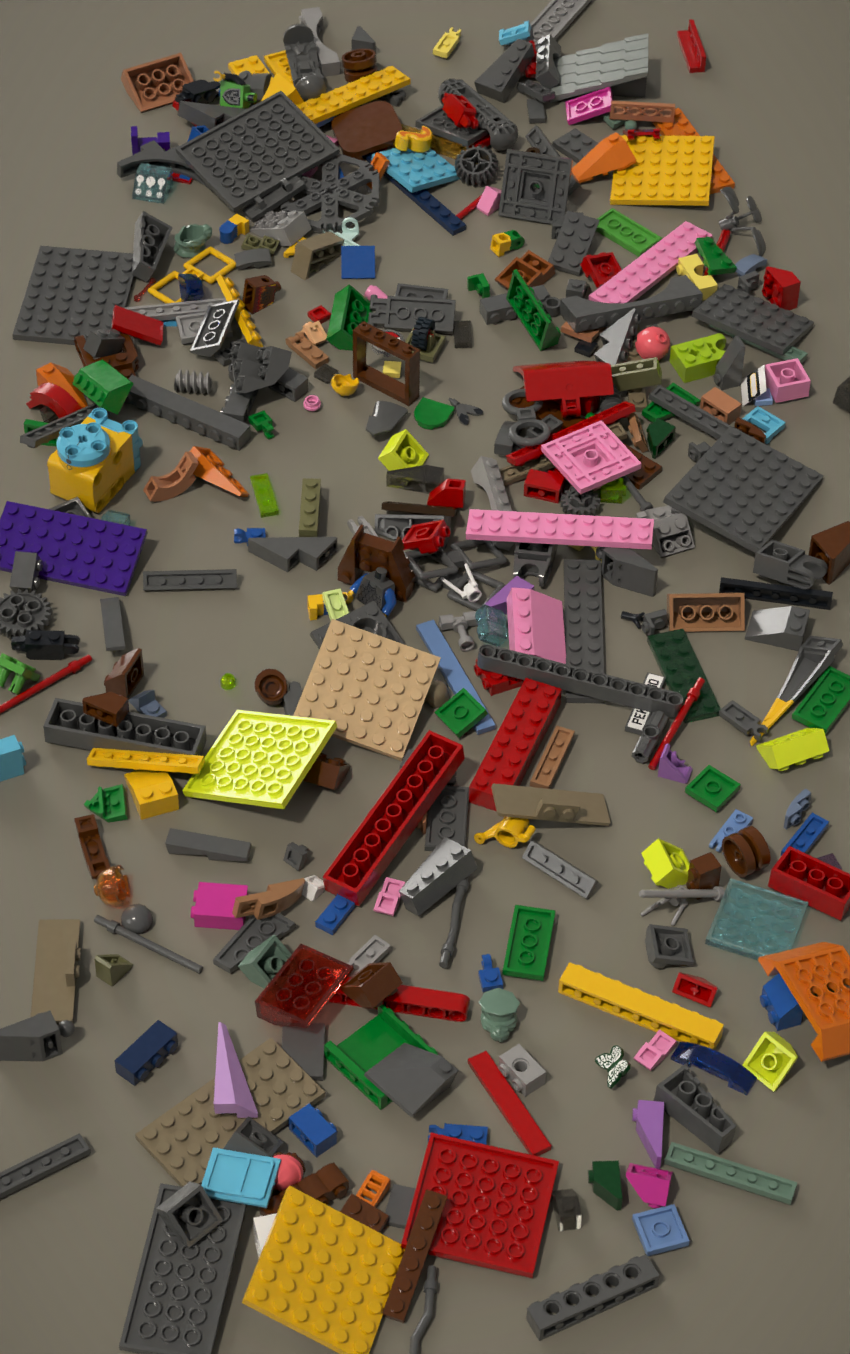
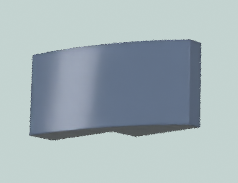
M756 254L746 256L735 264L737 267L735 272H737L738 276L751 273L759 267L766 266L767 259Z
M807 789L799 793L789 805L784 822L786 830L791 826H796L802 819V811L807 810L810 806L811 792Z

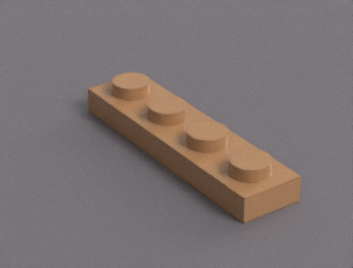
M560 726L555 727L530 780L531 787L550 789L574 738L575 731Z

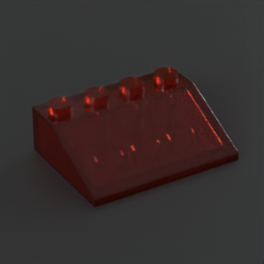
M300 944L255 1000L257 1017L274 1025L309 1028L354 970V967L304 944Z

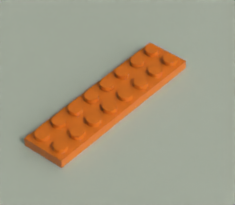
M680 108L675 109L674 123L651 121L656 128H660L661 136H700ZM713 154L710 194L721 192L720 190L725 187L735 188V182Z

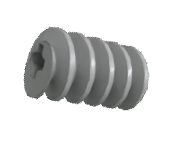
M179 369L175 377L174 390L177 391L179 387V390L182 392L185 388L187 392H191L193 388L194 393H198L200 389L201 394H204L206 390L210 394L212 378L209 372L203 377L202 371L196 376L195 371L192 372V375H189V370H186L183 375L182 369Z

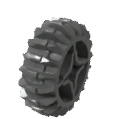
M480 144L478 147L473 145L472 148L466 147V151L461 150V154H457V159L455 160L456 174L467 185L472 183L473 187L475 184L480 186L481 183L487 184V180L492 181L493 177H496L498 160L496 154L491 149L488 150L486 146L481 148Z

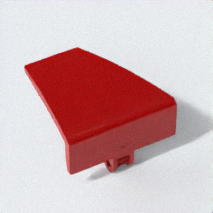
M570 361L513 367V372H519L523 376L526 401L561 399L560 409L562 418H566L569 415H576V417L581 415L580 398L612 396L614 394L610 363Z

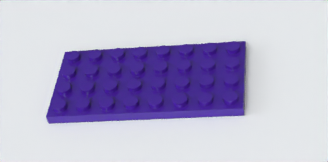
M7 501L0 518V571L12 573L15 551L37 553L41 560H43L42 571H39L38 576L40 579L126 596L148 532L147 529Z

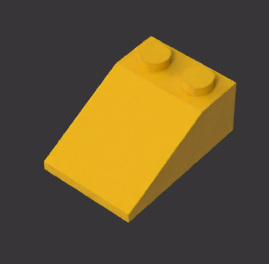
M137 770L124 774L141 820L179 810L178 793L167 771Z

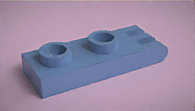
M735 809L712 839L709 848L713 849L718 844L716 851L720 853L722 851V840L726 836L750 826L753 822V817Z

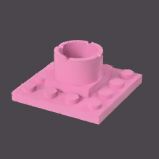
M602 420L541 445L543 454L580 495L592 489L597 491L603 488L606 483L641 469L642 463Z

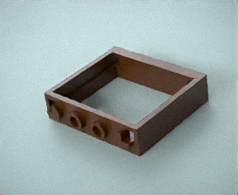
M363 321L353 330V378H358L362 383L410 406L419 398L420 349ZM366 341L405 361V384L366 365Z

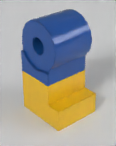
M236 213L220 226V241L229 244L241 233L244 235L249 233V220Z
M322 594L307 595V609L310 620H317V616L328 615Z

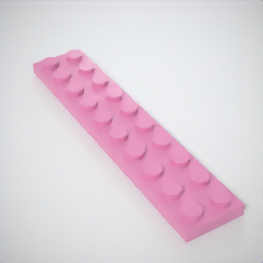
M685 221L590 294L588 300L602 303L634 302L675 270L678 265V258L698 252L695 246L697 238H712L713 235Z
M470 509L466 539L652 550L654 519Z

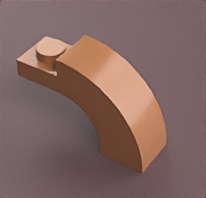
M186 451L176 468L164 476L150 477L143 489L150 501L159 502L174 498L192 485L196 479L193 472L199 464L192 452Z

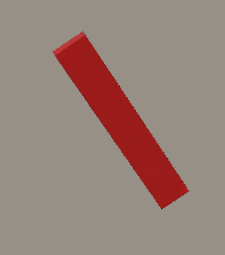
M484 1051L469 1058L468 1065L530 1155L539 1156L550 1151L551 1144L488 1052Z

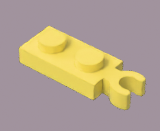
M451 27L449 33L445 32L434 47L433 55L448 58L459 42L461 29L454 32V27Z

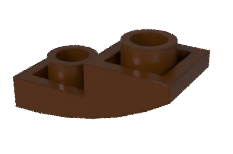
M739 417L736 419L734 428L765 444L766 435L759 428Z

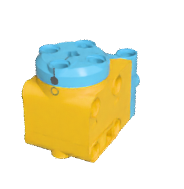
M96 408L92 410L81 424L62 428L57 439V450L50 455L47 462L50 493L67 501L78 497L86 509L100 513L141 466L140 447L143 445V441L138 434L137 422L127 420L122 424L108 419L107 411L104 408Z

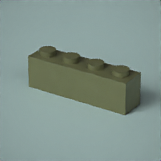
M657 357L611 365L613 384L616 385L619 392L662 384V370Z
M303 478L299 537H318L321 479Z

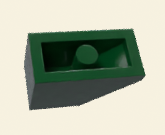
M659 418L650 423L646 431L648 433L647 442L653 459H656L675 439L676 426Z
M592 1161V1170H588V1183H592L593 1193L615 1210H621L622 1190L619 1161Z

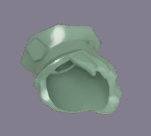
M208 224L184 225L180 232L175 235L174 252L182 258H193L205 249L206 241L212 236V227Z
M501 988L484 992L479 1001L482 1012V1027L490 1033L494 1041L502 1043L508 1039L509 1032L514 1030L518 1022L515 1012H517L520 1002L512 992Z

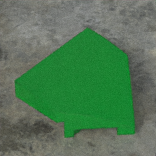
M123 784L105 789L99 786L97 788L98 792L94 797L84 803L87 809L106 822L128 819L126 794Z

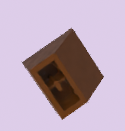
M320 753L303 781L333 790L339 789L350 769V765L346 764L344 759L334 757V759L327 758V754Z

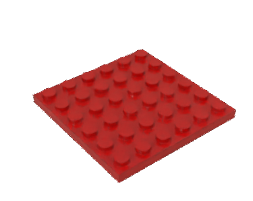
M431 1133L401 1242V1248H406L426 1189L448 1196L428 1255L533 1278L559 1161Z

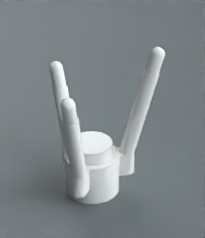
M464 564L470 579L467 581L468 584L464 586V591H461L445 578H440L441 581L460 594L463 599L468 598L470 602H476L482 596L468 564Z

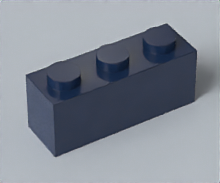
M157 1020L114 1060L116 1073L136 1086L140 1081L145 1080L149 1072L158 1067L169 1053L171 1054L177 1049V1033L160 1020Z

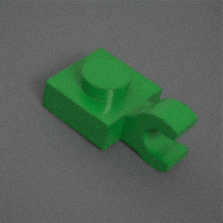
M264 410L248 416L249 423L257 432L263 430L267 439L274 437V434L271 432L274 430L272 419Z

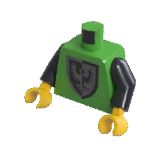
M218 70L214 71L215 74H220L219 78H213L216 82L220 81V106L246 109L250 107V102L256 103L257 94L250 93V85L245 84L241 77L237 74H221Z

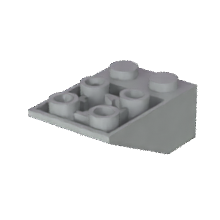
M294 210L291 212L270 211L264 215L263 219L255 222L254 226L249 230L262 238L266 235L280 241L278 246H292L312 228L305 212Z

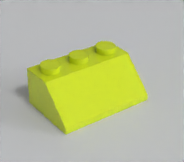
M804 728L756 745L757 750L769 768L778 769V771L787 770L789 765L794 763L795 765L804 764L807 762L806 759L821 758L824 756L823 753L830 751L824 729Z

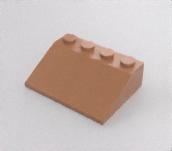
M182 53L124 69L121 75V81L127 94L141 113L172 104L176 95L182 92L183 85L194 82Z

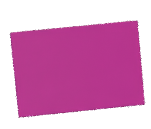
M611 87L566 101L568 124L572 125L610 112L611 101H613Z

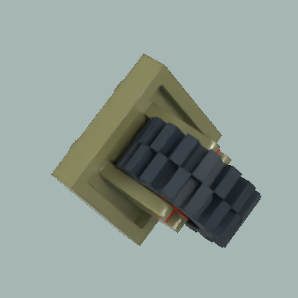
M419 317L405 342L420 349L421 360L433 363L445 343V336L435 333L434 320Z

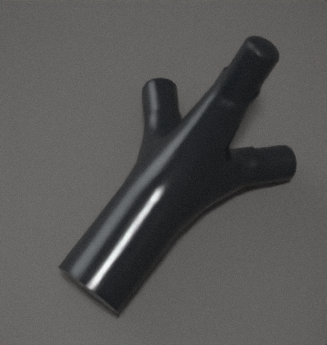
M622 611L621 618L634 622L637 628L640 629L639 621H643L645 613L633 614Z

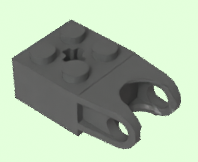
M517 542L514 551L513 578L519 576L523 579L527 575H534L539 578V586L544 587L553 568L558 544Z

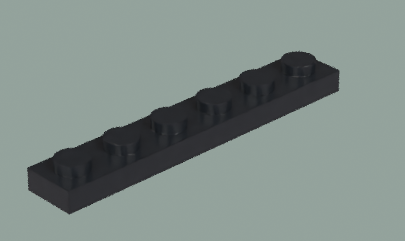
M721 577L719 593L742 592L744 593V598L750 600L830 610L833 592L801 589L792 586Z

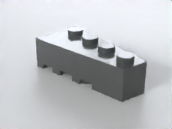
M444 837L399 890L405 908L420 916L477 869V865L471 850Z
M684 1064L657 1085L654 1101L664 1102V1111L718 1154L732 1143L736 1125L724 1110L713 1102L711 1094L704 1091L700 1086L701 1082L697 1077L691 1075L689 1067Z

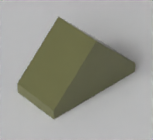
M119 954L96 955L94 959L96 976L111 987L133 966L131 962Z

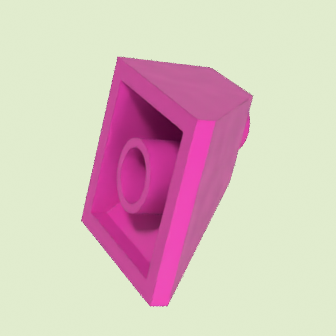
M630 1163L626 1171V1178L642 1201L648 1203V1206L653 1208L666 1207L673 1171Z

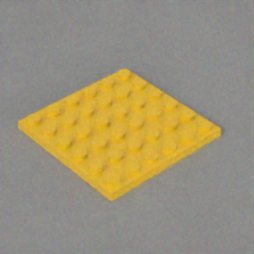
M620 135L627 142L637 162L624 170L617 171L616 169L613 171L610 205L709 206L715 136L672 135L653 139V136L636 135L634 136L635 140H628L626 135Z
M289 1186L285 1191L242 1303L339 1354H369L405 1249H402L401 1244Z

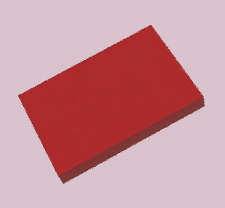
M115 305L111 329L156 345H161L164 322Z

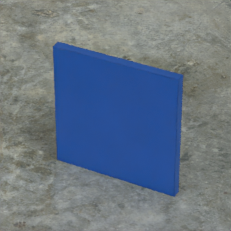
M341 246L342 279H375V246Z

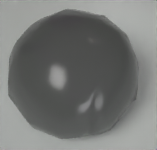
M141 904L130 905L123 911L121 916L122 926L136 934L150 929L153 920L150 910Z

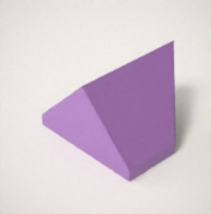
M665 744L660 757L658 777L685 784L688 783L693 768L691 766L687 767L684 764L685 760L681 761L677 757V752H672L670 745Z

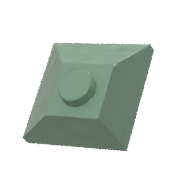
M272 935L251 950L238 965L251 982L274 994H278L300 966L276 935Z

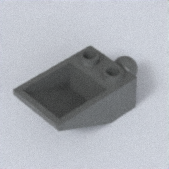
M598 547L596 549L597 557L602 559L601 576L608 582L630 591L651 597L655 596L658 569L631 548Z
M47 1011L1 1028L0 1061L43 1062L62 1055L60 1035L63 1037L71 1036L75 1031V1026L70 1020H63L57 1026L51 1011Z

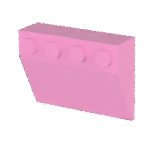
M511 588L506 599L509 650L566 664L562 601L532 589Z

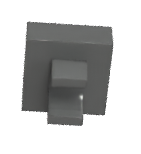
M291 842L287 845L283 861L299 871L304 868L309 848L303 844L298 846Z

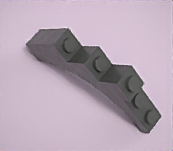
M153 140L140 146L139 153L117 162V175L120 178L149 171L152 166H155V169L159 171L173 172L195 179L213 192L176 153V148L179 145L164 151Z

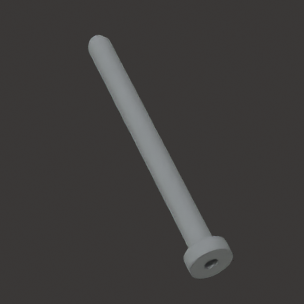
M715 886L713 889L639 891L641 898H713L716 901H721L725 895L724 889L721 886Z

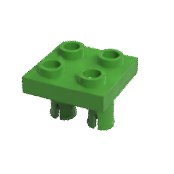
M4 653L0 656V686L4 687L10 672L14 671L16 675L8 690L15 694H20L26 679L38 682L41 675L35 673L36 668L24 664Z

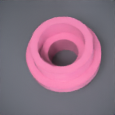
M309 395L305 398L303 406L308 411H316L321 407V401L317 396Z

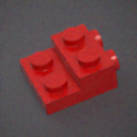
M602 252L598 255L590 254L585 256L580 263L586 277L592 278L596 288L601 287L622 270L613 252Z
M445 520L412 525L402 539L405 547L403 550L419 548L421 554L435 553L439 550V547L444 546L445 538L450 536V528L446 525Z
M476 659L474 672L477 677L481 678L483 688L487 689L491 696L522 686L524 682L522 679L479 668Z

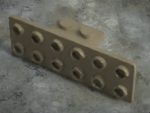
M492 784L491 786L498 816L609 826L611 823L603 794L504 784Z
M79 919L39 920L31 1017L38 1013L51 1011L56 1023H60L63 1020L73 1022L76 978L80 977V966L77 965V962L81 961Z

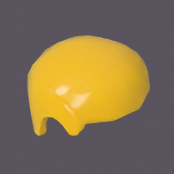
M336 374L331 380L333 390L340 396L352 395L359 385V379L355 378L353 380L351 374L345 376Z

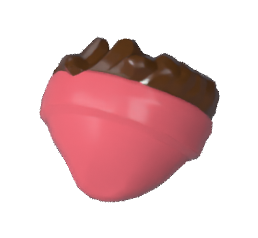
M278 1152L272 1156L273 1158L281 1159L273 1189L283 1191L303 1179L306 1171L305 1165L296 1153L288 1152L284 1154Z

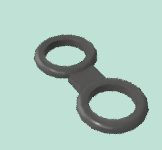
M517 389L507 393L502 399V406L508 413L517 415L518 420L509 429L511 441L521 446H536L546 442L551 435V429L547 423L536 419L535 415L543 406L544 401H536L530 407L517 408L510 405V401L517 397H526L525 389ZM524 427H537L543 431L540 436L535 438H522L516 434L518 430Z

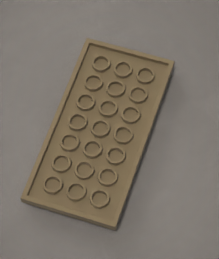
M269 1038L239 1060L258 1112V1118L252 1119L273 1135L289 1124V1117L307 1104L315 1105L325 1097V1091L272 1038ZM215 1078L135 1134L136 1140L181 1187L190 1181L202 1184L212 1149H223L234 1132L246 1119L237 1118V1113L215 1114Z

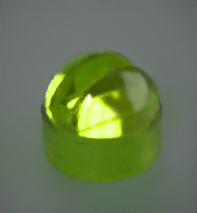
M231 673L223 675L220 680L221 687L225 690L233 689L236 686L234 675Z

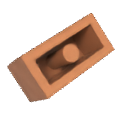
M714 387L701 396L700 408L730 425L740 417L742 404L720 389Z

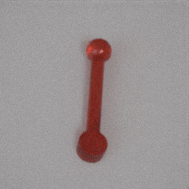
M151 278L146 287L138 295L134 296L135 302H139L141 300L140 297L146 290L156 283L155 278Z

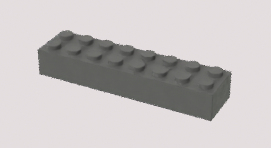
M55 698L43 726L45 742L86 750L104 748L201 756L207 741L206 726L129 712L118 727L83 713V704L81 702Z

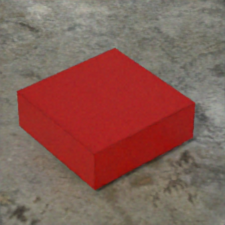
M320 305L308 311V317L313 322L319 321L322 324L330 320L331 313Z

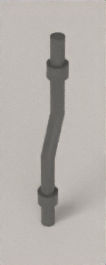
M470 875L456 886L457 891L452 904L450 930L446 943L443 944L441 949L442 956L439 966L442 968L447 967L449 958L454 952L453 945L458 932L460 906L464 893L467 892L469 887L468 880Z
M433 1265L428 1266L427 1280L424 1282V1314L410 1338L409 1354H418L419 1340L433 1316L434 1294L437 1293V1282L435 1281L436 1266Z

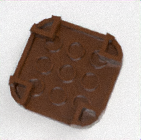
M375 101L338 114L331 123L334 137H336L343 155L362 161L363 155L389 146L396 148L394 146L396 134L401 130L403 131L393 106L386 101Z

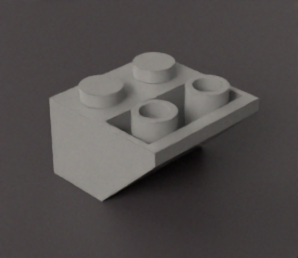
M678 512L654 519L652 544L660 557L695 547L687 515Z

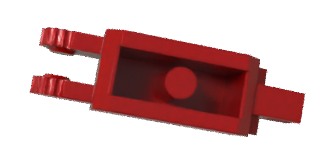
M445 93L442 98L444 104L442 110L447 114V117L452 119L458 127L476 129L479 125V121L475 117L476 108L464 96Z

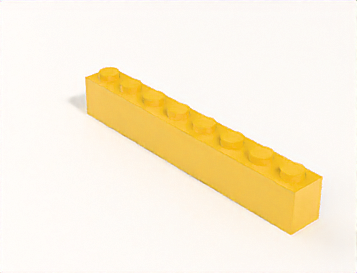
M569 962L559 979L558 993L656 1033L660 1029L676 1041L710 1055H713L722 1038L724 1024L717 1020L682 1008L678 1004L667 1002L658 996L650 995L638 988L625 985L618 980L605 977L601 973L593 972L581 965Z

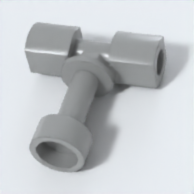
M476 611L463 612V615L460 617H453L452 614L439 616V627L441 630L453 629L459 633L460 639L458 644L461 651L467 652L474 648L473 638L467 635L466 629L469 626L478 625Z

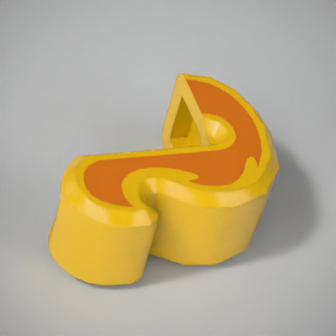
M422 126L421 133L401 130L396 134L394 146L400 151L410 149L414 152L424 153L430 149L433 137L432 131L426 126Z

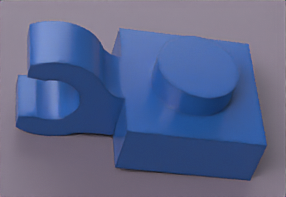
M239 528L234 529V543L247 542L248 546V538H266L265 528H247V532Z
M490 954L482 955L483 961H481L483 970L478 971L482 992L496 988L503 989L499 967H492Z

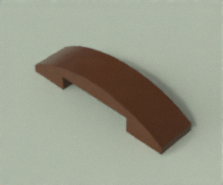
M94 814L74 818L80 845L91 878L96 879L112 875Z

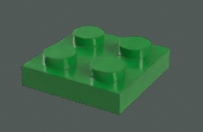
M465 688L461 689L434 712L458 738L488 715L486 709Z
M708 765L685 787V793L718 812L740 790L741 784Z

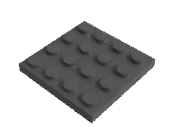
M444 105L416 120L415 127L420 129L422 126H426L436 136L459 143L464 147H468L490 134L486 128L480 129L477 127L472 129L471 127L456 126L454 121L447 117V114L442 110Z

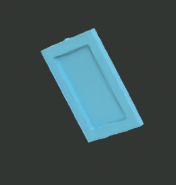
M213 1148L201 1185L211 1199L268 1208L281 1159Z

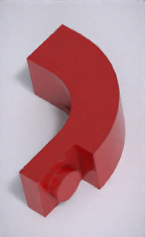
M43 383L30 393L31 400L26 403L29 409L39 404L45 405L53 410L58 418L82 409L66 390L52 383Z

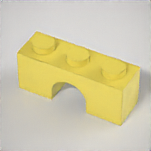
M697 254L678 258L677 274L680 276L686 275L703 293L702 301H705L717 291L718 285L711 275L703 276L704 264Z

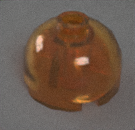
M121 865L111 866L101 871L94 885L95 895L99 896L101 901L108 906L116 907L129 904V901H126V896L130 897L129 880L127 875L122 874L121 870H124Z

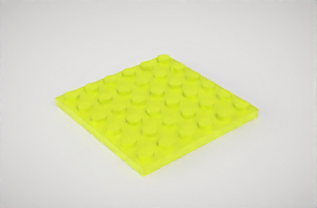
M236 710L204 757L205 763L200 773L192 775L182 792L187 797L285 809L338 727L336 721Z

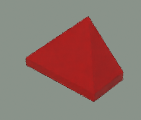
M679 972L672 992L711 1007L718 987L702 977Z

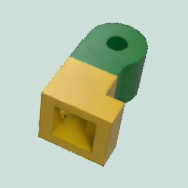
M516 230L492 235L490 249L498 257L504 256L505 251L520 249L524 245L525 240Z

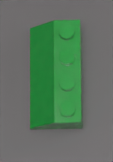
M350 284L335 294L326 340L339 350L353 351V330L363 321L368 323L369 313L372 311L369 310L370 301Z
M103 359L80 368L72 383L99 407L117 415L134 384Z

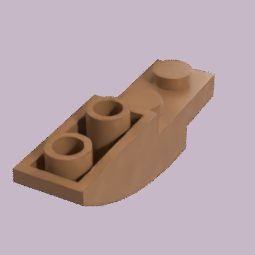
M301 878L270 884L265 892L236 897L232 914L235 918L254 915L257 920L276 915L297 902L302 895L305 879Z

